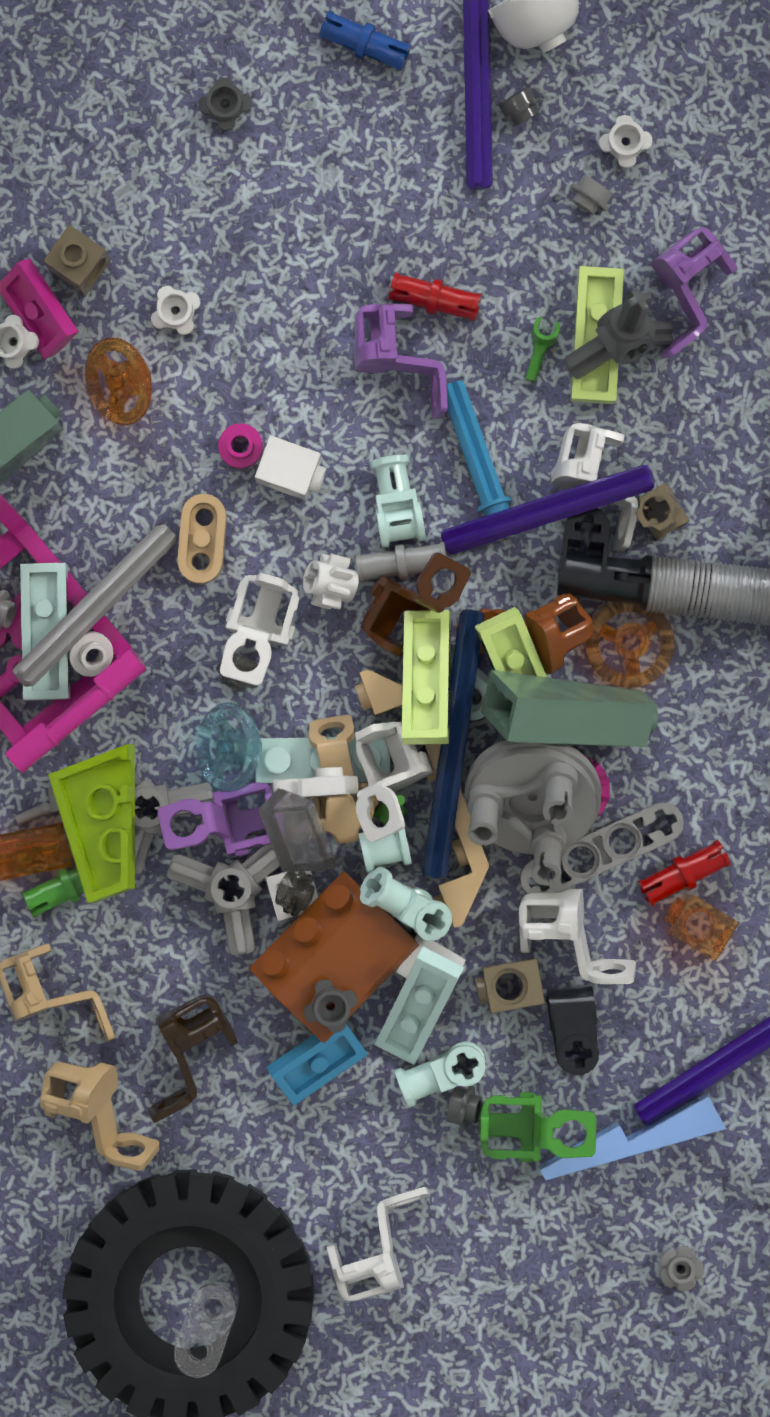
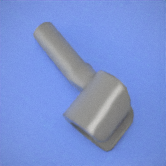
M52 787L48 788L49 803L40 804L15 816L19 826L43 815L59 812Z

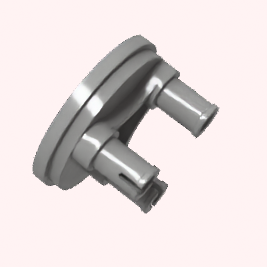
M504 740L492 745L476 758L467 774L464 796L468 812L471 815L468 837L478 845L495 843L507 850L523 854H533L534 862L531 874L534 881L540 885L549 886L550 873L552 872V882L556 884L561 878V858L565 855L567 847L585 835L599 814L602 793L600 779L595 768L582 753L568 744L520 743Z

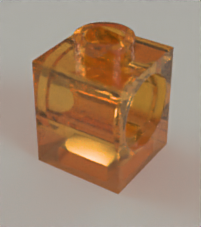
M688 894L685 900L677 897L664 917V920L670 923L665 931L667 934L715 962L739 924L738 921L694 894ZM695 912H702L709 920V930L700 938L692 937L686 928L689 916Z

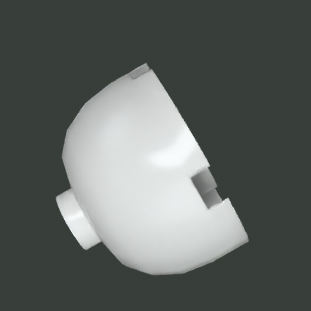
M505 0L489 9L488 12L497 30L511 45L522 49L540 46L542 52L545 53L567 41L563 33L575 23L579 13V0Z

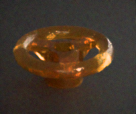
M108 337L97 342L90 350L85 364V382L89 397L97 411L108 421L121 426L135 424L144 417L150 406L152 397L150 370L139 351L127 341L116 337ZM116 351L124 355L128 360L117 363L109 359L105 353ZM98 368L106 377L107 386L110 390L109 403L100 388ZM138 395L133 409L123 412L128 398Z
M612 602L603 607L592 619L594 634L585 642V647L591 666L604 680L620 687H641L655 681L668 668L674 653L675 639L672 627L663 613L642 611L635 604ZM625 612L639 613L650 619L643 626L638 623H627L618 630L606 625L612 617ZM659 631L661 636L660 654L650 668L640 673L639 658L648 651L651 642L650 637ZM634 635L639 642L638 648L636 650L626 649L623 645L624 636ZM599 637L613 643L616 652L625 659L626 674L613 670L603 660L599 650Z

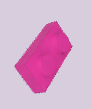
M30 258L18 262L0 281V294L14 315L22 318L23 326L29 332H34L38 335L39 345L37 350L43 359L58 354L79 332Z

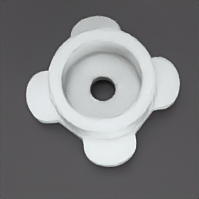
M628 115L619 116L610 133L603 134L599 140L600 149L603 152H610L618 159L619 166L625 169L633 167L636 163V157L641 151L648 150L652 145L651 134L643 131L641 126ZM622 139H629L630 144L627 146L623 145Z
M171 286L162 287L157 293L159 299L157 311L151 315L152 324L157 329L168 327L176 329L180 335L190 334L194 329L192 321L194 311L200 307L198 295L194 292L186 294L180 290H174ZM173 307L180 308L178 314H173L171 310Z
M10 315L5 319V323L0 324V357L5 358L7 367L17 369L22 366L23 358L30 350L37 349L39 337L36 333L29 332L23 326V320L20 316ZM13 338L17 339V344L15 346L11 345V340Z

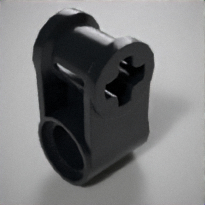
M593 987L547 991L549 1022L553 1032L555 1056L559 1066L564 1071L573 1075L589 1073L595 1068L599 1060L596 1032L597 1013ZM579 1041L580 1047L589 1051V1057L582 1059V1066L575 1067L574 1061L566 1060L565 1051L572 1050L573 1042Z

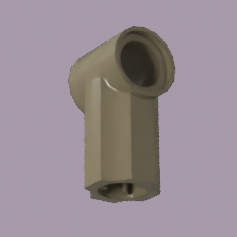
M668 483L656 487L637 499L638 511L635 514L642 526L648 528L655 542L666 537V534L672 530L676 531L690 522Z

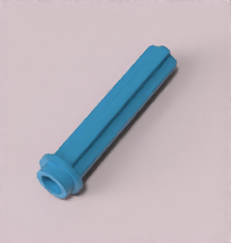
M462 380L448 383L447 410L481 506L477 508L478 513H483L484 516L508 509L512 499L510 496H504L465 384Z

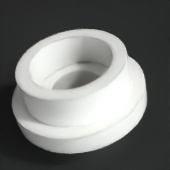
M88 631L68 651L69 663L76 672L83 676L99 675L112 662V644L103 634ZM91 649H98V656L93 661H86L87 653Z

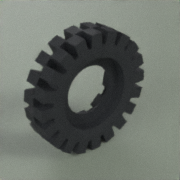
M197 1169L175 1170L171 1174L162 1176L157 1174L138 1181L136 1185L126 1191L123 1190L93 1218L84 1234L79 1238L70 1257L71 1265L69 1272L65 1275L62 1299H66L67 1311L63 1315L67 1337H73L77 1347L73 1354L84 1374L91 1371L98 1380L95 1387L111 1402L118 1398L127 1404L126 1412L134 1416L225 1417L235 1412L240 1416L258 1406L260 1399L268 1392L273 1394L287 1378L288 1371L293 1363L297 1362L305 1345L312 1318L314 1288L313 1275H311L309 1268L310 1259L302 1238L299 1239L293 1229L294 1224L280 1207L276 1208L267 1200L268 1195L251 1184L246 1186L235 1181L234 1176L213 1171L211 1174L199 1173ZM198 1247L213 1252L227 1263L238 1283L239 1306L233 1323L221 1337L204 1346L179 1347L162 1340L149 1328L141 1312L139 1293L145 1272L158 1257L176 1248Z

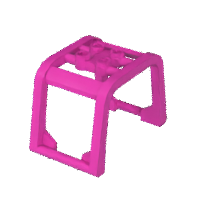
M0 494V522L8 529L0 537V570L25 549L37 563H61L24 518ZM68 571V600L75 607L87 593ZM19 593L13 599V602L16 603L14 621L9 628L3 627L0 631V649L7 644L10 635L13 645L17 649L22 650L21 593ZM106 615L92 629L103 634L111 642L113 647L111 664L99 675L81 677L70 687V699L54 700L24 726L21 725L1 701L4 695L16 685L21 684L14 676L13 669L22 660V654L11 657L7 662L6 671L0 675V729L13 745L4 754L22 774L51 749L58 746L70 733L106 703L113 700L119 692L147 670L143 660Z

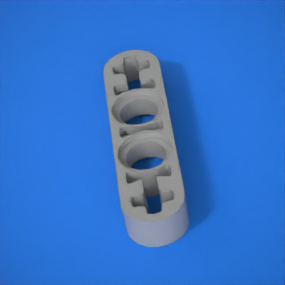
M662 802L651 805L583 836L577 842L567 847L565 855L561 858L562 869L570 877V880L562 884L560 878L554 884L552 878H550L549 888L545 891H541L538 886L530 887L527 879L532 877L531 868L534 859H532L523 866L520 872L519 880L521 887L526 894L559 893L665 845L679 837L684 825L682 813L674 805ZM661 810L664 816L672 814L675 822L669 825L671 833L666 836L661 830L649 833L646 836L652 843L643 846L642 834L637 826L633 824V821L641 818L642 827L656 820L655 812ZM618 828L627 829L634 836V847L627 854H617L609 845L611 833ZM580 846L589 849L594 858L591 869L584 873L573 871L568 863V856L571 850Z

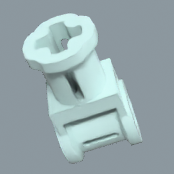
M392 455L370 461V468L376 471L379 495H375L377 505L375 511L382 548L389 547L390 542L417 538L419 542L426 541L420 501H417L415 488L410 489L406 467L410 463L409 455ZM391 472L394 473L396 489L392 488Z
M404 828L377 842H369L364 832L358 833L367 874L373 871L375 867L389 868L401 861L404 865L412 864Z
M378 867L369 872L361 885L360 900L363 904L369 907L378 906L389 912L404 926L414 928L415 933L422 939L435 941L449 931L452 924L450 909L443 902L433 900L432 896L424 889L418 887L411 888L401 881H396L392 878L391 872L386 868Z
M463 1041L453 1045L448 1052L430 1058V1061L405 1071L401 1067L395 1069L398 1084L408 1107L416 1106V1100L435 1092L441 1091L442 1093L457 1086L467 1087L476 1084L484 1075L486 1067L485 1057L479 1046L472 1042ZM465 1053L468 1059H477V1062L473 1064V1073L466 1075L463 1069L455 1070L453 1068L458 1063V1054Z

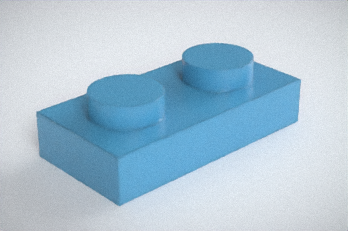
M346 1023L344 1030L334 1033L325 1043L313 1034L266 1068L294 1106L366 1057L368 1053Z

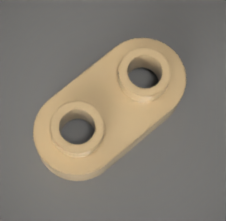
M198 494L191 497L184 504L181 512L178 567L188 581L199 585L214 581L220 575L224 562L227 514L221 501L209 494ZM203 510L210 511L213 514V520L207 526H201L196 521L198 513ZM203 554L209 558V565L206 569L197 570L193 567V560L197 555Z

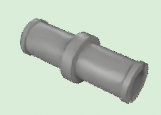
M440 542V544L406 549L404 544L395 545V550L364 555L356 554L359 582L364 583V581L378 580L381 575L387 578L399 577L400 581L409 580V575L422 572L432 554L441 553L447 556L445 544ZM443 568V569H439V570H438V571H441V570L448 571L447 568Z

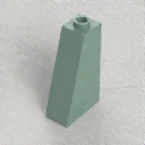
M28 389L0 411V485L63 430L56 420L62 413L45 394L37 399Z
M498 670L490 671L481 710L486 719L507 741L520 743L647 747L649 735L654 732L658 721L657 704L641 690Z

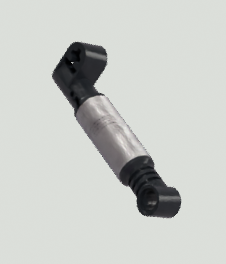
M596 508L567 518L562 536L556 595L571 594L577 598L635 604L639 610L647 612L655 611L656 613L678 614V616L682 614V616L687 615L688 617L692 615L693 617H703L704 619L708 617L714 620L722 619L723 621L731 620L732 622L740 621L741 623L749 622L750 624L770 625V569L754 568L753 566L745 567L744 565L741 567L735 564L732 566L726 563L723 565L722 563L718 564V562L711 564L709 561L707 563L704 561L700 563L698 560L694 562L693 559L688 561L687 559L682 560L680 558L678 560V558L674 559L673 557L669 559V557L665 558L659 555L657 557L655 555H645L640 560L609 557L610 522L603 511ZM583 522L591 523V531L598 532L592 534L588 549L601 550V556L567 552V547H580L582 532L575 530L580 529Z

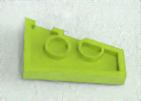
M126 744L48 774L87 903H97L135 889V745Z

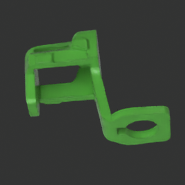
M520 1092V1097L492 1095L491 1098L485 1099L480 1112L479 1138L484 1155L490 1156L491 1159L519 1158V1162L532 1163L533 1161H540L541 1149H549L553 1154L562 1158L592 1157L596 1152V1116L591 1111L563 1109L556 1111L549 1117L541 1112L542 1096L534 1094V1092ZM489 1104L522 1105V1109L519 1113H489ZM567 1121H579L586 1129V1138L578 1147H568L561 1142L560 1138H553V1128H561ZM489 1136L517 1137L521 1141V1148L488 1149Z

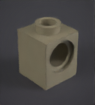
M68 225L43 262L51 274L86 297L111 260L104 248L71 225Z
M535 957L482 967L483 977L475 978L479 1004H488L491 1013L545 1004L538 962ZM505 973L516 974L521 981L519 994L511 999L500 997L496 991V982Z

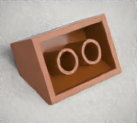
M345 871L248 968L323 1043L334 1032H331L327 1026L322 1025L319 1021L309 1022L303 1012L305 1005L311 1003L316 993L315 984L319 980L328 979L334 987L342 991L352 990L357 996V1004L354 1008H351L350 1017L420 945L385 910L378 906L369 907L363 904L360 900L361 886ZM333 1002L326 1004L328 1010H332L335 1006Z

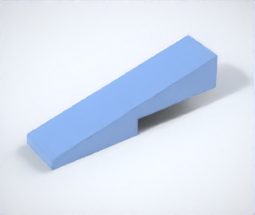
M703 1093L666 1114L651 1125H647L627 1137L617 1122L596 1133V1152L592 1157L562 1158L555 1156L540 1164L538 1168L544 1179L549 1180L726 1129L710 1098ZM584 1140L572 1147H578L584 1142Z

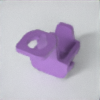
M704 227L689 232L651 261L652 268L668 289H673L692 325L691 328L658 353L662 359L674 356L697 338L707 327L706 317L686 282L713 261L716 262L726 275L732 274L738 269L720 241L709 229ZM696 236L702 242V245L689 256L678 251Z
M370 304L361 307L355 315V371L385 373L388 369L431 375V414L433 419H440L447 412L448 408L446 373L442 363L432 359L397 355L395 319L410 317L413 314V305ZM363 318L370 319L371 341L365 343Z
M256 782L235 790L232 787L214 792L213 798L215 803H202L196 799H184L160 807L158 810L164 843L169 850L197 846L206 841L209 835L212 834L223 838L229 857H240L248 855L249 848L274 843L282 835L283 820L277 798H274V793L267 783L261 784ZM266 792L265 806L245 811L238 808V799ZM181 811L191 812L195 816L202 815L203 824L197 825L195 831L187 837L176 836L171 829L173 817ZM270 827L275 828L274 833L246 840V836L249 833Z

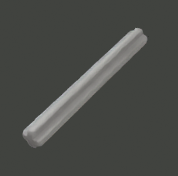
M167 525L155 526L14 667L13 674L22 685L26 687L34 686L176 543L177 537Z

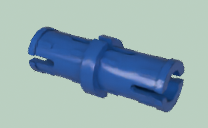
M330 10L325 17L327 22L323 21L319 38L329 40L355 51L354 56L360 59H364L367 56L394 67L398 71L403 69L405 64L403 61L409 55L411 44L375 31L376 26L368 22L363 26L334 14Z

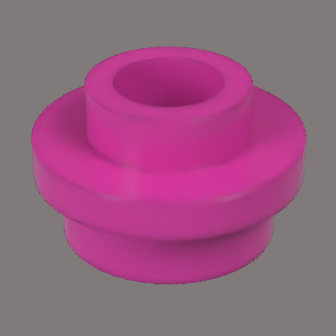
M234 424L226 428L221 434L218 449L221 458L226 464L233 468L244 469L251 467L260 459L263 452V442L258 431L252 426ZM238 438H244L249 442L248 449L243 453H237L232 449L233 442Z

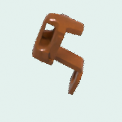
M571 594L558 596L535 611L531 610L525 614V625L544 671L547 674H552L561 669L564 665L565 655L589 640L594 634L591 617ZM502 609L479 610L484 613V621L505 612ZM558 616L559 620L569 629L561 632L555 617ZM482 643L479 655L485 653Z

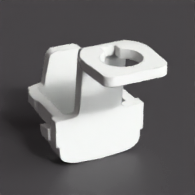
M576 423L571 425L564 434L551 484L562 489H570L597 480L604 444L619 446L623 444L625 435L589 424ZM573 435L579 436L574 459H569ZM635 496L614 502V504L623 507L617 523L613 543L614 551L621 552L629 548L637 520L635 513L638 511V501Z
M259 573L258 575L245 576L243 581H240L236 592L238 596L234 609H229L226 618V629L235 634L227 640L220 667V673L224 677L252 685L262 684L272 655L269 643L288 647L289 641L293 639L295 626H291L294 612L298 609L299 591L289 585L284 579ZM251 582L259 585L261 589L253 614L250 617L241 616L249 583ZM286 592L292 594L283 627H280L276 624L275 620L282 594ZM247 639L255 641V649L260 656L259 664L253 671L242 672L234 666L233 655L239 647L245 646Z
M402 722L372 724L354 733L357 741L356 754L359 763L362 764L369 784L368 787L358 791L356 814L369 842H377L404 828L405 821L398 798L394 792L433 773L429 758L425 752H418L415 744L403 745L401 738ZM385 739L394 764V770L391 773H383L377 768L369 743ZM376 796L378 801L386 804L389 809V820L382 828L373 824L370 817V810L373 805L371 797Z
M566 889L564 892L530 893L523 896L519 906L521 953L530 952L531 940H573L579 973L584 980L596 984H631L634 982L636 961L600 959L591 962L583 926V889ZM532 918H557L553 923H531ZM608 969H618L623 971L617 974L602 973V971Z
M427 1187L387 1198L378 1204L377 1216L383 1254L343 1266L337 1246L331 1245L327 1247L336 1285L344 1300L350 1302L359 1301L404 1288L396 1255L393 1252L388 1209L430 1197L431 1195ZM370 1277H375L380 1287L355 1295L350 1294L348 1284Z

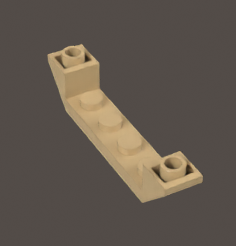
M368 669L359 672L362 683L354 687L363 711L372 708L375 717L402 708L403 685ZM424 744L427 757L433 769V773L426 777L428 782L436 780L441 744ZM461 789L454 827L459 839L452 841V847L459 866L469 865L471 873L438 885L441 894L433 897L434 900L443 902L450 909L454 928L464 924L489 869V863L482 845L475 844L468 837L471 815L468 812Z

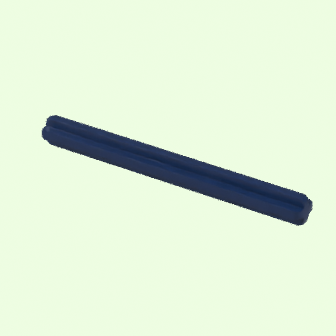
M465 609L461 611L459 616L450 678L449 744H441L422 871L423 875L428 878L445 879L448 875L481 640L475 626L484 622L485 618L484 613L477 610Z

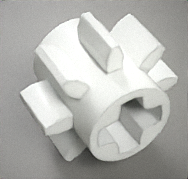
M322 553L320 561L313 560L308 564L303 577V588L306 593L313 594L312 605L339 610L341 609L342 602L349 603L354 598L358 589L359 578L355 570L348 569L350 558L332 553L330 555Z

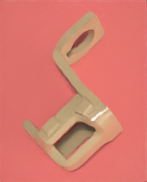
M351 715L317 719L309 723V741L311 746L318 751L321 768L343 767V776H354L348 746L355 737ZM339 727L344 729L334 739L327 740L326 736L320 735L322 731L328 728ZM368 782L358 783V791L368 787ZM357 794L310 797L309 813L313 825L316 826V830L331 833L339 844L356 842L359 838V829L361 828L356 814ZM376 796L371 797L373 802L370 810L371 820L378 805Z
M49 943L16 954L0 963V984L14 1022L29 1018L48 1009L90 1000L105 1041L108 1042L115 1038L102 1001L95 991L88 990L46 1000L31 960L50 953L52 949ZM11 967L15 968L23 989V994L16 1000L12 996L3 970Z
M64 1062L54 1063L44 1076L40 1097V1107L44 1109L45 1115L54 1118L56 1114L81 1120V1122L87 1124L91 1121L96 1149L108 1163L137 1171L145 1169L159 1151V1141L136 1133L126 1132L118 1134L111 1102L113 1093L118 1089L116 1066L102 1062L93 1067H82ZM67 1081L77 1084L71 1100L64 1099L65 1083ZM131 1145L139 1146L144 1149V1152L137 1156L128 1157L120 1154L116 1146L122 1148Z

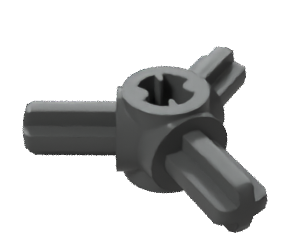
M633 289L628 293L624 304L610 309L598 320V328L595 329L598 336L567 355L564 362L571 375L575 379H581L612 358L616 363L622 365L629 364L642 358L653 346H668L674 340L672 332L675 328L670 322L652 321L647 315L652 302L650 294L648 292L641 293L638 289Z

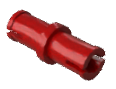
M397 272L393 276L390 287L393 290L389 292V301H398L426 308L427 314L436 315L438 311L470 319L473 322L476 321L480 308L478 304L481 303L482 298L481 293H473L445 286L443 280L434 279L433 282L400 275Z
M715 840L712 844L684 859L678 856L671 860L672 865L645 879L637 881L642 895L645 893L647 895L645 900L648 905L652 907L659 901L684 888L690 891L697 887L696 882L724 867H729L731 863L727 853L721 852L723 849L722 844Z

